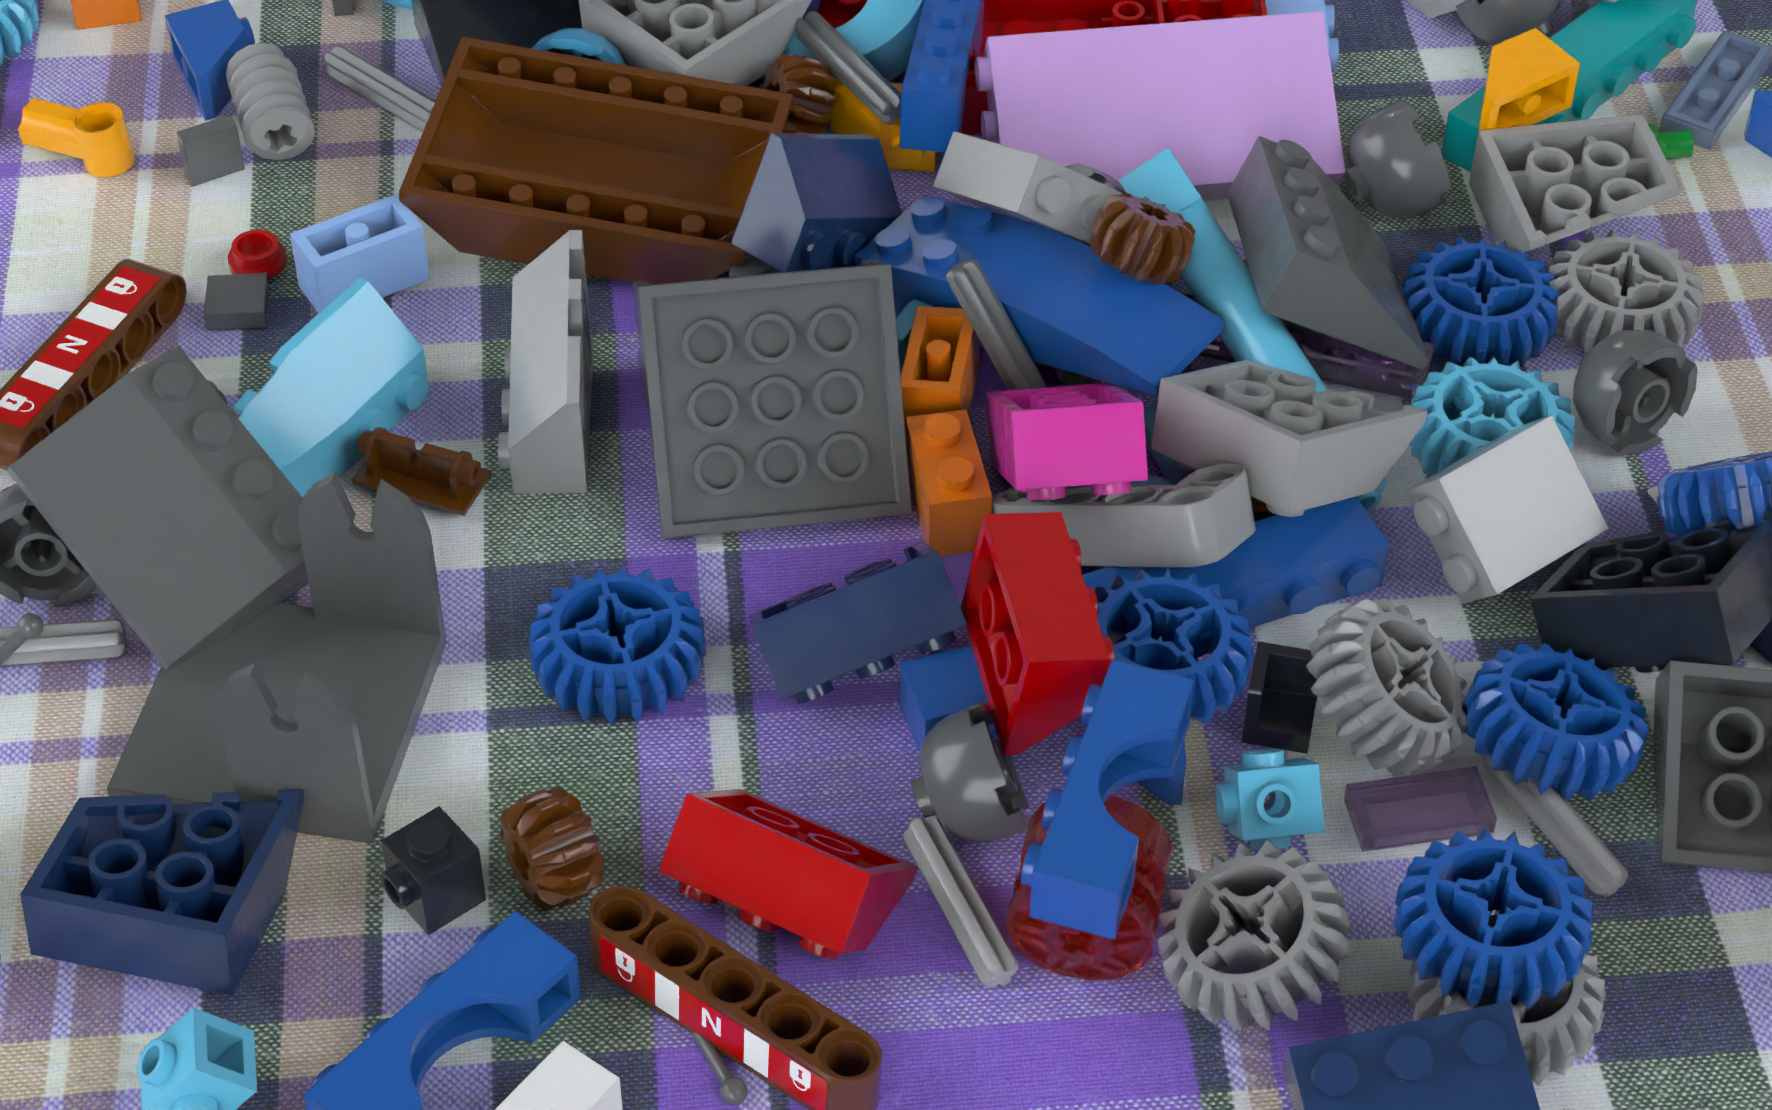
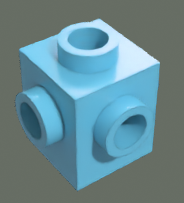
M1262 749L1243 752V764L1223 765L1225 783H1217L1215 788L1218 819L1221 825L1228 824L1229 833L1243 841L1250 840V849L1260 850L1266 840L1278 849L1288 848L1292 846L1291 836L1325 833L1319 763L1306 758L1284 759L1283 749ZM1270 793L1269 801L1264 805V799Z
M192 1008L157 1039L150 1041L144 1050L140 1052L137 1075L141 1084V1110H237L242 1103L257 1092L254 1030Z

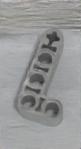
M1234 463L1217 464L1198 469L1176 485H1131V492L1124 494L1094 495L1092 494V488H1085L1084 485L1066 487V497L1059 499L1028 500L1027 493H1021L1020 490L1015 488L1003 491L992 498L994 514L1061 512L1070 539H1076L1080 545L1081 566L1198 567L1224 558L1256 531L1246 468L1243 465Z

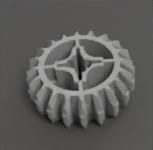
M1610 230L1605 238L1588 232L1583 242L1569 240L1566 249L1556 251L1554 259L1549 264L1548 273L1556 276V279L1549 282V286L1561 293L1555 302V306L1558 308L1557 317H1559L1555 334L1564 336L1565 347L1581 346L1586 354L1604 338L1622 330H1650L1682 346V344H1689L1691 336L1696 331L1697 323L1701 319L1704 307L1702 302L1704 295L1701 287L1702 278L1693 273V262L1679 260L1678 248L1663 249L1659 247L1658 238L1648 242L1637 239L1635 231L1630 237H1619L1613 230Z
M1385 597L1376 602L1366 598L1359 603H1352L1345 609L1340 610L1325 621V625L1317 630V638L1309 645L1311 655L1314 658L1306 665L1309 673L1317 679L1311 691L1322 698L1325 708L1321 715L1332 719L1337 727L1336 737L1344 736L1351 743L1352 753L1355 757L1366 754L1370 765L1375 770L1386 767L1394 776L1405 772L1414 775L1421 770L1427 771L1442 762V760L1455 752V748L1463 744L1462 735L1465 733L1467 721L1466 714L1464 713L1466 696L1462 694V690L1467 685V682L1457 675L1453 666L1457 659L1447 655L1442 647L1443 638H1435L1428 631L1427 621L1424 618L1413 620L1410 610L1405 605L1394 607Z
M1266 840L1258 853L1253 855L1249 847L1239 842L1234 858L1227 861L1222 856L1212 852V868L1203 874L1188 868L1190 888L1188 890L1170 889V901L1175 909L1159 914L1160 926L1165 935L1157 939L1158 952L1165 961L1163 963L1165 968L1164 974L1172 987L1178 988L1177 993L1187 1007H1191L1193 1011L1199 1009L1203 1017L1214 1025L1226 1018L1231 1027L1242 1032L1253 1016L1260 1027L1270 1031L1274 1014L1281 1011L1288 1018L1297 1022L1298 1007L1296 1004L1306 998L1310 1002L1321 1005L1322 993L1318 988L1319 983H1340V971L1335 961L1350 957V945L1345 935L1352 930L1350 928L1351 920L1343 905L1344 897L1337 884L1331 883L1325 869L1320 864H1317L1315 860L1307 863L1303 854L1298 852L1293 846L1281 855L1278 848ZM1303 921L1302 927H1301V930H1300L1299 927H1298V924H1300V923ZM1299 933L1294 944L1288 950L1289 941L1292 940Z
M1495 910L1494 915L1490 916L1488 926H1495L1498 911ZM1584 955L1580 972L1574 977L1573 982H1564L1563 989L1558 992L1555 999L1540 993L1539 1000L1534 1003L1531 1009H1528L1516 998H1511L1510 1004L1531 1079L1538 1086L1547 1077L1549 1069L1564 1076L1566 1071L1572 1067L1574 1058L1583 1060L1585 1054L1591 1049L1595 1033L1600 1032L1605 1015L1602 1008L1606 997V990L1604 988L1605 981L1598 978V957ZM1412 961L1410 976L1412 978L1409 982L1407 997L1409 999V1006L1414 1008V1021L1471 1009L1466 993L1456 990L1442 997L1439 978L1419 981V974L1416 969L1418 961ZM1481 998L1473 1008L1495 1003L1493 999Z

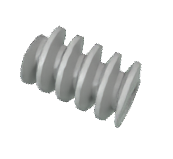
M257 43L237 51L228 62L226 79L244 142L253 153L265 159L285 160L302 154L312 144L315 129L313 120L310 117L309 107L306 105L305 95L302 92L301 82L298 79L296 67L288 58L284 57V53L276 44Z

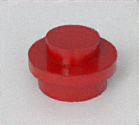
M258 229L249 230L238 235L232 242L227 258L232 274L267 273L268 280L281 273L287 264L286 250L277 237L269 231Z

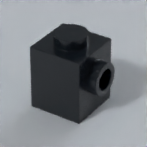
M440 806L381 840L386 869L380 874L382 885L391 901L399 909H405L427 935L432 934L486 901L479 848Z

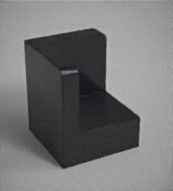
M1258 641L1248 691L1242 743L1308 754L1318 697L1311 691L1317 679L1309 673L1306 666L1314 658L1310 650Z

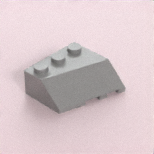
M812 0L578 1L582 27L604 36L620 51L626 65L748 86L765 75L768 66L775 64L778 57L783 54L796 30L795 23L797 19L803 17Z
M1643 114L1478 131L1469 180L1471 190L1496 245L1498 246L1506 241L1509 250L1514 252L1521 250L1522 253L1678 196L1680 185Z
M569 230L513 277L511 347L505 348L506 383L510 384V389H502L501 395L503 426H509V432H499L498 434L499 468L510 469L513 494L587 493L594 363L582 230Z
M1243 360L1161 378L1151 449L1175 460L1174 464L1176 467L1188 472H1194L1198 469L1217 464L1234 463L1243 465L1247 472L1250 496L1266 503L1267 510L1274 514L1296 517L1303 515L1307 509L1374 492L1425 424L1428 410L1405 405L1401 411L1387 412L1373 408L1374 395L1356 390H1351L1348 393L1338 391L1316 392V381L1313 378L1253 361Z

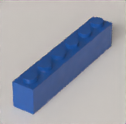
M1352 497L1307 509L1301 516L1287 517L1275 515L1255 521L1256 531L1253 535L1227 556L1208 565L1198 567L1109 566L1083 574L1082 576L1086 587H1092L1095 591L1096 587L1110 589L1116 575L1122 576L1131 582L1135 581L1141 568L1150 577H1162L1169 568L1173 578L1185 580L1195 573L1199 587L1205 588L1219 584L1222 599L1237 600L1240 616L1248 619V627L1252 630L1258 625L1293 614H1304L1315 607L1349 596H1360L1372 589L1381 587L1390 542L1358 498ZM1125 637L1118 640L1115 644L1124 641Z

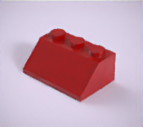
M1061 512L984 514L961 604V610L967 623L966 629L1004 756L1020 754L1080 717L1090 685H1103L1112 659L1114 660L1112 641L1108 636H1102L1097 621L1098 603L1096 593L1092 587H1086L1081 573L1082 558L1080 545L1076 539H1070Z
M731 789L686 794L658 872L680 881L678 891L687 897L708 904H716L718 899L740 908L738 918L743 922L756 928L773 932L777 931L778 926L801 936L798 944L806 951L824 958L838 959L840 954L864 950L868 947L914 880L918 867L747 791Z

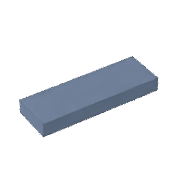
M1723 30L1663 114L1658 132L1690 130L1694 145L1711 150L1770 65L1772 47Z

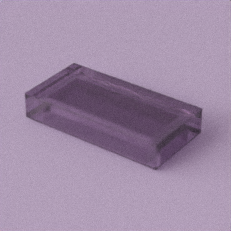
M1477 766L1346 784L1344 802L1362 852L1428 843L1433 840H1449L1453 838L1457 830L1467 837L1480 835L1485 827L1490 834L1494 833L1497 816Z

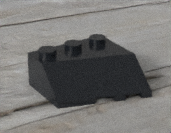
M1772 511L1764 512L1763 524L1755 527L1731 531L1728 519L1703 523L1702 529L1687 533L1675 541H1668L1665 533L1657 531L1581 545L1530 598L1541 643L1548 644L1554 652L1565 653L1571 648L1575 657L1585 661L1595 658L1596 667L1603 671L1615 667H1635V670L1638 672L1653 673L1663 670L1670 661L1732 666L1772 619Z

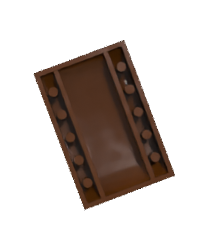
M461 37L399 190V201L457 251L462 253L529 264L569 230H582L586 275L633 283L635 280H646L650 285L713 279L729 271V267L739 266L745 262L747 252L731 242L771 133H784L793 103V94Z

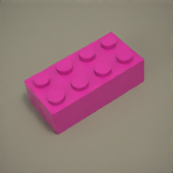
M1108 382L986 392L991 466L1016 490H1020L1021 493H1027L1028 500L1066 497V487L1084 485L1085 488H1092V494L1094 495L1124 494L1131 492L1132 481L1148 480L1144 406L1142 400Z

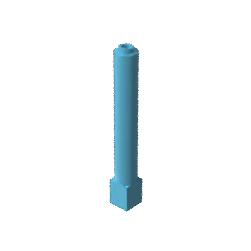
M1167 147L1121 178L1119 182L1126 193H1130L1137 198L1147 197L1157 204H1165L1167 209L1180 213L1184 221L1189 222L1195 229V241L1191 249L1192 255L1186 269L1182 270L1180 275L1199 305L1223 319L1224 330L1219 336L1236 362L1249 360L1310 377L1316 381V392L1328 391L1281 318L1262 311L1251 272L1170 149ZM1385 477L1374 492L1356 496L1367 512L1375 508L1380 502L1381 493L1386 486Z

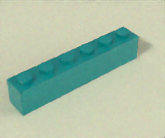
M1619 0L1615 3L1600 1L1550 37V40L1580 63L1571 108L1533 125L1590 119L1597 108L1613 96H1620L1629 84L1644 72L1653 71L1661 59L1676 48H1683L1692 38L1696 29V20L1693 19L1697 0ZM1485 86L1448 112L1442 156L1469 172L1472 169Z

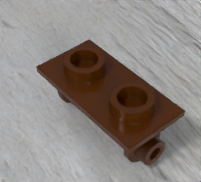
M376 427L373 431L364 430L359 437L357 449L360 454L366 455V460L353 477L352 484L377 491L380 480L383 479L407 495L413 502L465 516L492 473L491 470L481 468V463L473 460L470 452H457L425 443L421 450H417L414 439L390 433L382 427Z

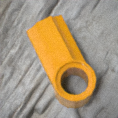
M33 98L22 109V120L18 127L22 144L83 159L85 169L95 177L108 178L120 175L130 169L135 162V155L123 112L119 106L113 103L98 102L77 109Z

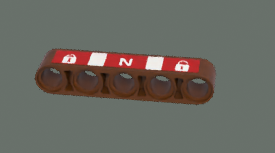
M123 259L109 272L0 389V469L8 471L12 463L131 371L180 315L187 294L186 283L183 277L132 259Z
M615 886L607 888L595 896L590 904L589 911L590 959L594 969L603 977L688 1032H694L703 1036L719 1052L809 1110H876L878 1108L882 1051L878 1042L869 1033L643 891L630 886Z

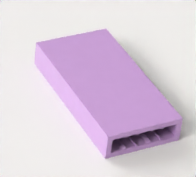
M1323 11L991 36L987 38L982 57H975L977 91H986L988 111L981 112L982 139L1040 155L1064 167L1079 163L1108 174L1119 182L1121 178L1168 147L1204 201L1228 199V190L1258 136L1277 143L1285 139L1299 144L1309 152L1311 157L1336 186L1346 173Z

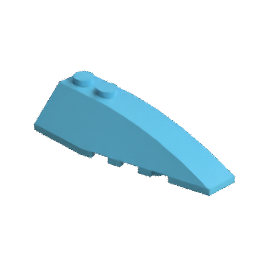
M359 277L277 351L269 361L271 369L275 371L258 393L247 389L233 408L236 414L239 415L238 419L303 497L314 483L333 473H336L337 477H339L364 456L357 449L359 437L364 430L373 431L376 427H382L389 432L411 410L417 409L423 403L426 396L430 393L424 349L370 282Z

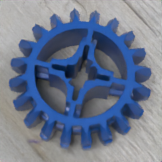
M1458 237L1453 246L1437 242L1433 252H1420L1417 261L1409 265L1408 272L1404 275L1401 292L1407 300V306L1411 311L1424 348L1430 349L1431 360L1446 357L1451 359V363L1460 365L1461 363L1465 364L1470 356L1479 364H1487L1494 356L1498 364L1506 365L1508 362L1514 364L1518 361L1519 366L1523 367L1527 358L1540 357L1546 344H1550L1552 336L1556 333L1559 317H1557L1558 308L1555 306V302L1561 293L1549 286V282L1556 279V276L1545 273L1544 261H1529L1528 252L1522 253L1521 250L1515 252L1509 250L1506 241L1498 246L1487 244L1483 237L1477 243H1468L1463 238Z
M1772 451L1711 461L1666 472L1657 482L1659 491L1657 503L1660 517L1664 519L1666 532L1675 536H1683L1692 531L1702 529L1703 523L1728 519L1731 531L1762 525L1764 522V512L1772 511Z
M624 564L618 574L605 575L597 566L594 577L585 580L573 575L569 589L552 587L549 603L538 604L535 622L531 624V631L528 635L531 669L535 672L536 679H539V684L544 691L545 697H556L562 712L578 707V711L581 713L584 721L589 720L597 713L604 714L610 725H612L617 715L630 714L638 723L643 710L651 709L663 715L667 699L683 701L687 685L697 684L701 665L703 664V657L706 656L704 621L700 616L699 609L694 608V602L691 600L689 591H678L672 577L656 582L650 568L638 576L630 575Z
M1141 568L1135 581L1131 582L1122 576L1116 575L1110 589L1104 587L1095 588L1098 603L1097 621L1102 636H1108L1112 644L1125 637L1124 641L1113 645L1114 660L1194 679L1190 718H1194L1205 725H1208L1215 710L1220 712L1229 711L1235 696L1242 695V690L1247 684L1248 672L1252 666L1254 651L1253 647H1251L1252 639H1250L1251 631L1248 627V619L1240 616L1237 600L1222 599L1219 584L1205 588L1199 587L1195 573L1185 580L1175 579L1169 568L1162 577H1150ZM1209 653L1210 656L1198 663V657Z
M1521 643L1518 644L1513 652L1499 649L1494 659L1485 660L1482 668L1476 672L1464 702L1466 705L1464 713L1466 714L1467 721L1465 733L1476 740L1474 752L1492 757V770H1506L1513 774L1514 785L1523 781L1528 783L1529 778L1537 779L1540 795L1552 787L1567 801L1575 792H1578L1587 799L1593 800L1599 791L1613 793L1618 784L1626 781L1630 772L1633 773L1636 770L1640 761L1642 751L1647 742L1646 734L1649 725L1644 721L1646 708L1639 702L1634 701L1636 690L1630 686L1619 685L1617 683L1618 672H1604L1596 667L1595 658L1588 661L1574 656L1571 648L1565 653L1554 652L1546 643H1543L1537 651Z
M1486 827L1477 836V840L1473 841L1458 830L1453 838L1449 840V845L1433 840L1429 849L1425 851L1424 857H1414L1413 862L1407 868L1403 883L1398 886L1395 904L1398 907L1396 908L1394 927L1396 928V936L1402 938L1403 959L1418 961L1416 969L1418 970L1419 981L1439 978L1442 997L1456 990L1466 993L1471 1009L1481 998L1493 999L1495 1004L1511 1001V998H1516L1528 1009H1531L1534 1003L1539 1000L1540 993L1555 999L1558 992L1563 989L1564 982H1573L1574 977L1580 972L1584 954L1589 953L1593 933L1590 932L1593 919L1592 901L1584 898L1583 878L1568 876L1569 869L1567 868L1566 857L1546 859L1543 841L1530 848L1520 845L1515 831L1505 841L1494 839ZM1496 910L1498 911L1496 924L1494 927H1490L1488 924L1491 912Z

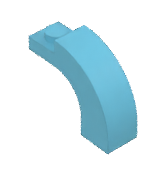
M867 0L865 6L852 20L835 29L890 82L908 67L925 0ZM794 32L783 54L790 56L794 54L818 59L797 38V32ZM766 74L760 77V79L765 80Z

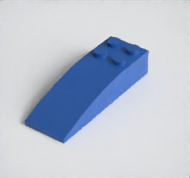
M923 195L920 199L916 200L911 207L854 255L856 266H860L862 260L876 259L891 264L895 319L912 299L931 304V307L962 309L946 280V273L959 262L975 259L980 264L1034 362L1153 396L1159 395L1161 378L1179 375L1224 330L1223 319L1165 283L1155 285L1148 280L1138 281L1131 275L1120 274L1119 270L1115 267L1104 264L1100 256L1095 255L1089 245L1018 218L990 212L984 208H974L943 200L936 196ZM979 339V346L984 347Z

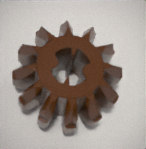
M781 54L775 61V64H770L766 69V78L763 83L759 84V88L793 94V103L784 133L826 134L828 122L833 121V107L838 102L837 98L834 97V92L837 88V78L832 76L831 67L820 63L819 59L812 57Z
M1130 193L1109 196L1104 207L1099 209L1093 223L1094 228L1089 247L1094 254L1100 256L1104 264L1118 269L1120 274L1131 275L1138 281L1148 280L1155 285L1176 282L1181 271L1186 269L1192 255L1191 249L1195 241V229L1192 225L1184 221L1180 213L1172 212L1165 207V204H1157L1147 197L1137 198Z
M560 786L546 791L541 789L523 796L522 799L517 800L515 804L502 811L500 822L502 828L499 837L505 845L506 855L504 858L510 863L513 870V879L518 880L521 884L524 896L533 901L539 908L545 911L557 906L560 908L587 897L589 892L602 886V869H604L605 860L598 848L600 839L594 834L591 827V817L585 816L580 801L575 796L569 795Z

